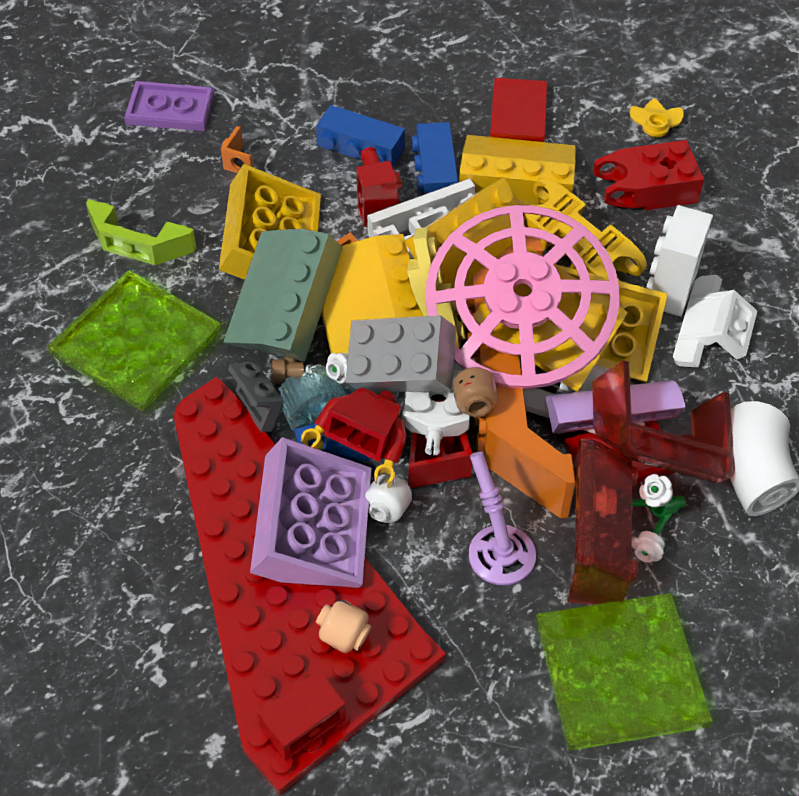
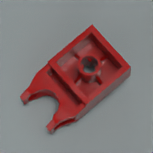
M687 140L619 149L596 160L593 168L594 176L604 180L616 181V183L605 189V204L625 208L643 207L644 211L698 203L704 182L703 175ZM612 163L615 165L605 171L600 170L605 164ZM624 191L620 197L611 198L613 193Z

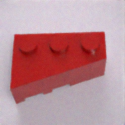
M435 394L431 397L435 402H443L447 399L441 394ZM466 431L459 436H448L440 439V453L438 455H433L434 447H432L431 455L425 452L426 435L412 432L408 467V485L410 489L471 476L472 462L470 455L473 453Z

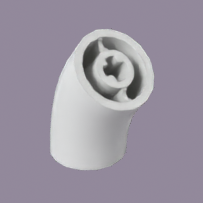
M758 401L737 404L730 411L725 437L726 463L730 479L737 497L749 516H759L773 511L788 502L799 492V475L793 465L789 449V420L781 410L770 404Z

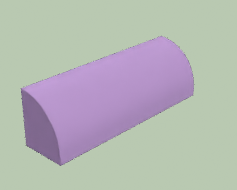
M673 380L546 396L553 433L677 418L685 409L682 392L678 384Z

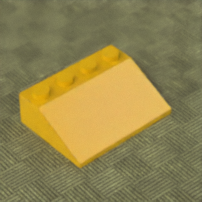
M467 135L462 154L459 182L471 179L475 185L476 194L504 177L517 199L523 200L526 203L529 201L532 204L540 205L538 203L540 200L534 194L533 185L541 178H549L564 186L570 192L573 191L575 145Z
M243 164L230 184L219 271L245 280L261 231L306 229L318 232L321 194Z
M503 177L483 188L426 227L429 229L430 237L436 238L437 249L439 250L449 235L466 221L481 213L500 207L520 205ZM510 214L480 222L462 235L477 244L492 233L511 228ZM412 235L404 243L414 259H417L413 240L414 235ZM512 237L497 241L484 250L496 258L513 244ZM454 245L447 251L440 265L443 274V284L451 283L452 288H455L458 269L467 255ZM477 260L472 262L467 272L465 286H472V276L485 267Z
M403 234L373 236L341 246L343 249L321 312L331 354H348L351 320L424 316L410 285L407 273L410 258L407 246L404 243Z
M526 246L527 252L538 254ZM554 265L561 280H577L563 269ZM518 284L513 289L515 294L520 297H526L532 292V289L527 284ZM562 293L558 309L571 321L579 308L581 293ZM591 293L588 313L579 327L593 342L602 330L610 305V300L595 293ZM485 300L482 301L472 316L479 326L490 314ZM619 307L616 323L607 344L598 356L582 371L561 381L576 392L580 389L628 312ZM549 319L544 324L533 328L534 343L545 341L559 334L562 330ZM502 323L490 334L504 342L520 344L519 329L508 327ZM569 338L555 349L535 354V365L546 372H550L577 359L584 351Z
M556 265L577 280H580L577 270ZM589 273L590 280L609 281L606 277ZM618 281L619 307L628 313L595 365L630 375V379L646 383L668 294ZM600 294L610 300V294Z

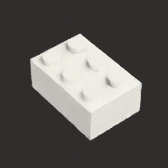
M677 205L674 215H668L662 231L666 236H659L654 254L659 256L654 257L649 273L654 275V277L650 276L646 287L668 294L664 307V312L680 317L683 315L698 273L713 218L712 214Z

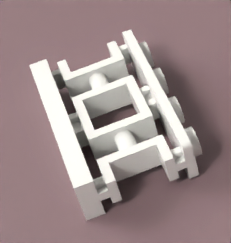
M467 179L367 215L368 236L394 235L409 230L411 234L404 237L406 240L415 234L416 229L428 226L475 194V185L471 179ZM407 247L409 258L414 259V257L412 256L411 252Z

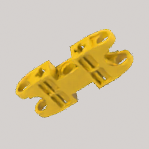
M541 178L533 185L534 194L540 200L538 202L540 205L532 204L529 201L526 203L518 199L520 205L552 209L571 217L585 226L605 248L615 270L625 274L628 272L633 276H639L646 270V259L635 244L611 224L603 232L598 230L581 216L586 204L559 183L549 178ZM523 214L525 227L539 228L561 239L573 230L567 224L549 217ZM583 237L572 248L583 260L588 273L608 278L600 255L593 245ZM541 239L542 250L545 251L551 243ZM631 259L634 260V261L637 263L638 266H636V265L631 261ZM572 263L570 268L576 270L574 264Z

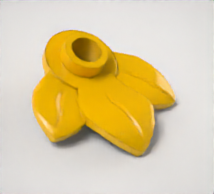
M656 98L648 102L644 108L631 106L630 108L631 119L641 125L644 132L652 137L665 136L670 128L678 126L682 122L684 114L683 109L679 107L666 111Z

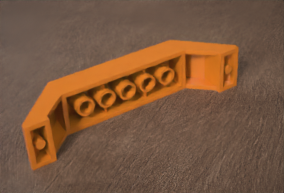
M525 237L526 246L542 256L541 239ZM513 244L498 255L496 259L513 253ZM483 267L473 275L472 285L484 284L489 269ZM484 298L466 300L467 307L472 316ZM470 331L467 332L468 340L472 336V333ZM482 343L473 354V357H471L476 363L491 370L510 375H521L519 355L502 353ZM496 385L498 392L496 406L488 414L474 417V425L478 426L479 432L476 434L477 452H483L488 468L559 518H568L575 487L572 455L562 454L527 427L523 389L506 388Z

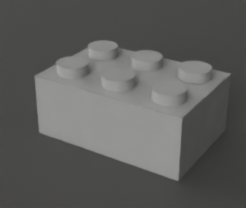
M441 315L351 320L345 383L356 390L365 388L374 393L382 391H451L456 327Z

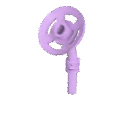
M476 452L470 455V459L482 491L479 496L483 499L481 502L485 506V512L490 515L492 526L478 532L471 541L469 562L474 572L491 584L502 586L516 584L524 580L532 572L536 561V550L527 534L516 527L506 525L502 510L505 505L501 501L502 496L498 494L500 490L494 486L483 452ZM491 533L495 535L489 542L482 540ZM515 535L524 542L527 552L523 551L522 544L514 537ZM488 551H492V558L490 557ZM478 552H482L484 560L491 566L490 570L481 563ZM517 560L523 564L519 570L503 574V567L510 566Z

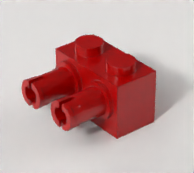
M373 147L362 150L361 159L364 166L356 167L357 208L364 227H368L367 215L401 203L399 193L397 192V189H401L399 172H394L390 161L380 162L377 150Z

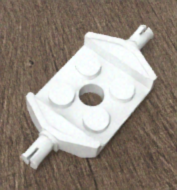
M455 362L453 363L452 386L454 378L463 371ZM453 387L451 391L406 392L402 420L405 423V427L411 432L426 435L425 452L431 455L432 447H434L433 455L440 453V439L443 437L459 436L468 430L470 416L462 413L457 408ZM435 394H441L447 399L443 402H435L431 397Z

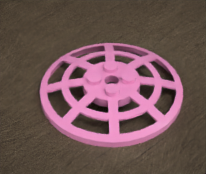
M514 205L481 213L463 223L449 235L439 248L430 266L426 281V307L428 316H439L437 304L456 301V307L461 320L472 333V336L461 349L455 345L454 362L463 370L470 367L487 369L493 374L497 386L532 389L564 381L582 371L598 356L607 344L616 323L619 309V284L616 270L609 254L600 241L585 226L571 217L552 209ZM510 214L511 228L492 233L477 244L462 235L480 222ZM523 214L549 217L567 224L573 230L561 239L544 230L524 227ZM512 237L513 253L496 259L484 250L497 241ZM525 237L542 239L555 246L542 257L538 254L527 252ZM583 237L593 245L600 255L609 281L590 280L583 260L572 248ZM454 245L467 254L458 269L455 288L435 291L440 265L447 251ZM566 254L574 264L580 280H561L554 265ZM474 260H477L489 269L484 284L465 286L467 272ZM518 284H527L532 289V292L526 297H520L515 294L513 289ZM562 293H581L579 308L572 321L558 309ZM591 293L610 294V305L606 321L600 334L593 342L579 328L588 313ZM484 298L490 314L480 326L469 312L466 304L467 299ZM549 319L562 330L559 334L539 343H534L533 328L544 324ZM502 323L508 327L519 329L520 344L504 342L490 334ZM569 338L584 351L577 359L561 368L547 373L535 374L534 355L555 349ZM482 343L502 353L521 355L522 375H510L491 370L476 363L471 357Z

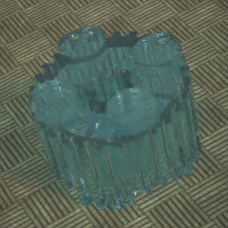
M317 365L315 368H311V374L301 375L299 379H295L294 376L285 379L286 382L281 384L282 387H279L281 398L284 401L281 409L293 432L296 428L315 424V420L331 398L346 395L342 385L328 376L325 366L319 367Z

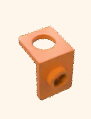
M236 126L229 138L223 141L221 148L223 169L238 173L241 167L234 163L235 158H239L246 165L253 167L252 156L240 152L243 147L242 129L239 126Z

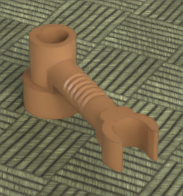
M285 357L284 359H272V384H285V381H303V362H296L294 359Z

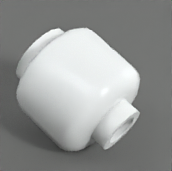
M382 474L378 477L377 483L375 484V481H373L366 491L365 496L369 501L368 513L373 519L384 523H394L401 518L412 501L410 487L405 479L399 475H395L393 485L387 488L390 476Z

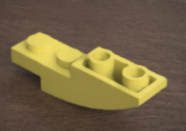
M428 227L415 230L413 240L417 259L409 260L407 273L415 299L423 315L428 316L426 281L430 266L438 249L436 238L430 237ZM441 266L436 279L435 291L452 288L451 283L443 284ZM456 301L437 304L438 315H441L456 327L455 345L460 349L461 340L466 339V331L463 321H458Z

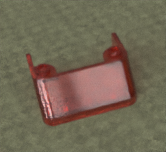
M621 361L592 381L594 431L602 442L632 461L712 483H722L734 475L735 460L730 396L728 392L724 391L691 410L692 435L677 436L632 423L628 361Z
M580 439L573 467L575 486H577L574 571L567 593V602L622 607L630 581L636 582L638 571L637 560H632V487L637 486L638 467L632 466L630 458L595 440Z

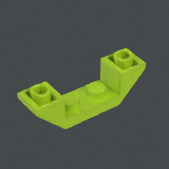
M90 199L86 202L91 225L104 251L152 265H158L194 253L197 249L194 230L185 225L166 222L156 238L146 233L135 232L119 226L114 206Z

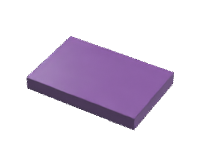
M136 81L124 116L125 125L205 131L215 96L214 87Z

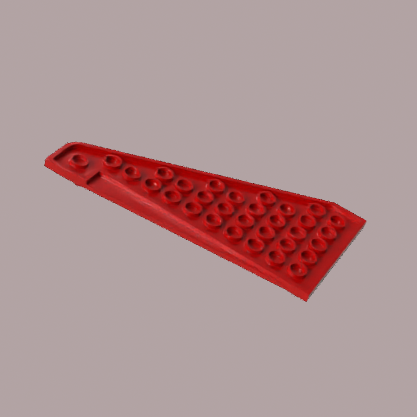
M215 377L179 402L175 409L174 421L243 753L276 792L281 795L446 660V653L420 627L365 557L363 583L359 588L282 583L250 573L265 456L275 444L266 432L259 430L249 411L238 397L218 377ZM343 599L368 614V624L372 627L358 651L353 648L349 653H343L319 638L321 625L317 624L316 620L326 604L332 607L335 602ZM319 670L345 702L346 719L285 761L260 728L258 712L267 700L274 696L281 697L291 690L293 684L299 678L305 675L311 676Z

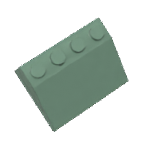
M306 229L261 231L224 343L305 362L343 249L339 243L328 233Z

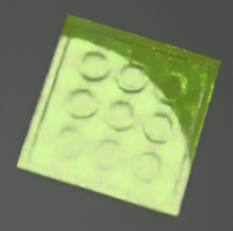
M128 270L47 345V349L53 357L140 411H143L222 331L220 322Z
M671 593L536 614L535 621L569 751L709 728L711 726V715Z

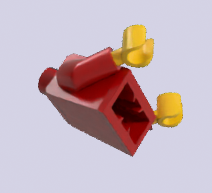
M359 388L350 395L331 398L314 423L317 424L315 428H309L302 433V443L307 446L310 440L316 439L312 448L322 450L324 442L321 435L324 432L325 436L378 462L382 458L385 459L384 464L379 465L375 469L374 481L376 484L379 475L386 473L390 476L387 488H390L394 483L395 477L394 463L398 464L407 439L405 423L399 418L401 407L396 403L395 396L389 391H382L376 394L368 389Z

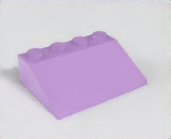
M282 437L265 456L250 573L282 583L357 588L362 586L369 501L365 494L370 487L371 467Z

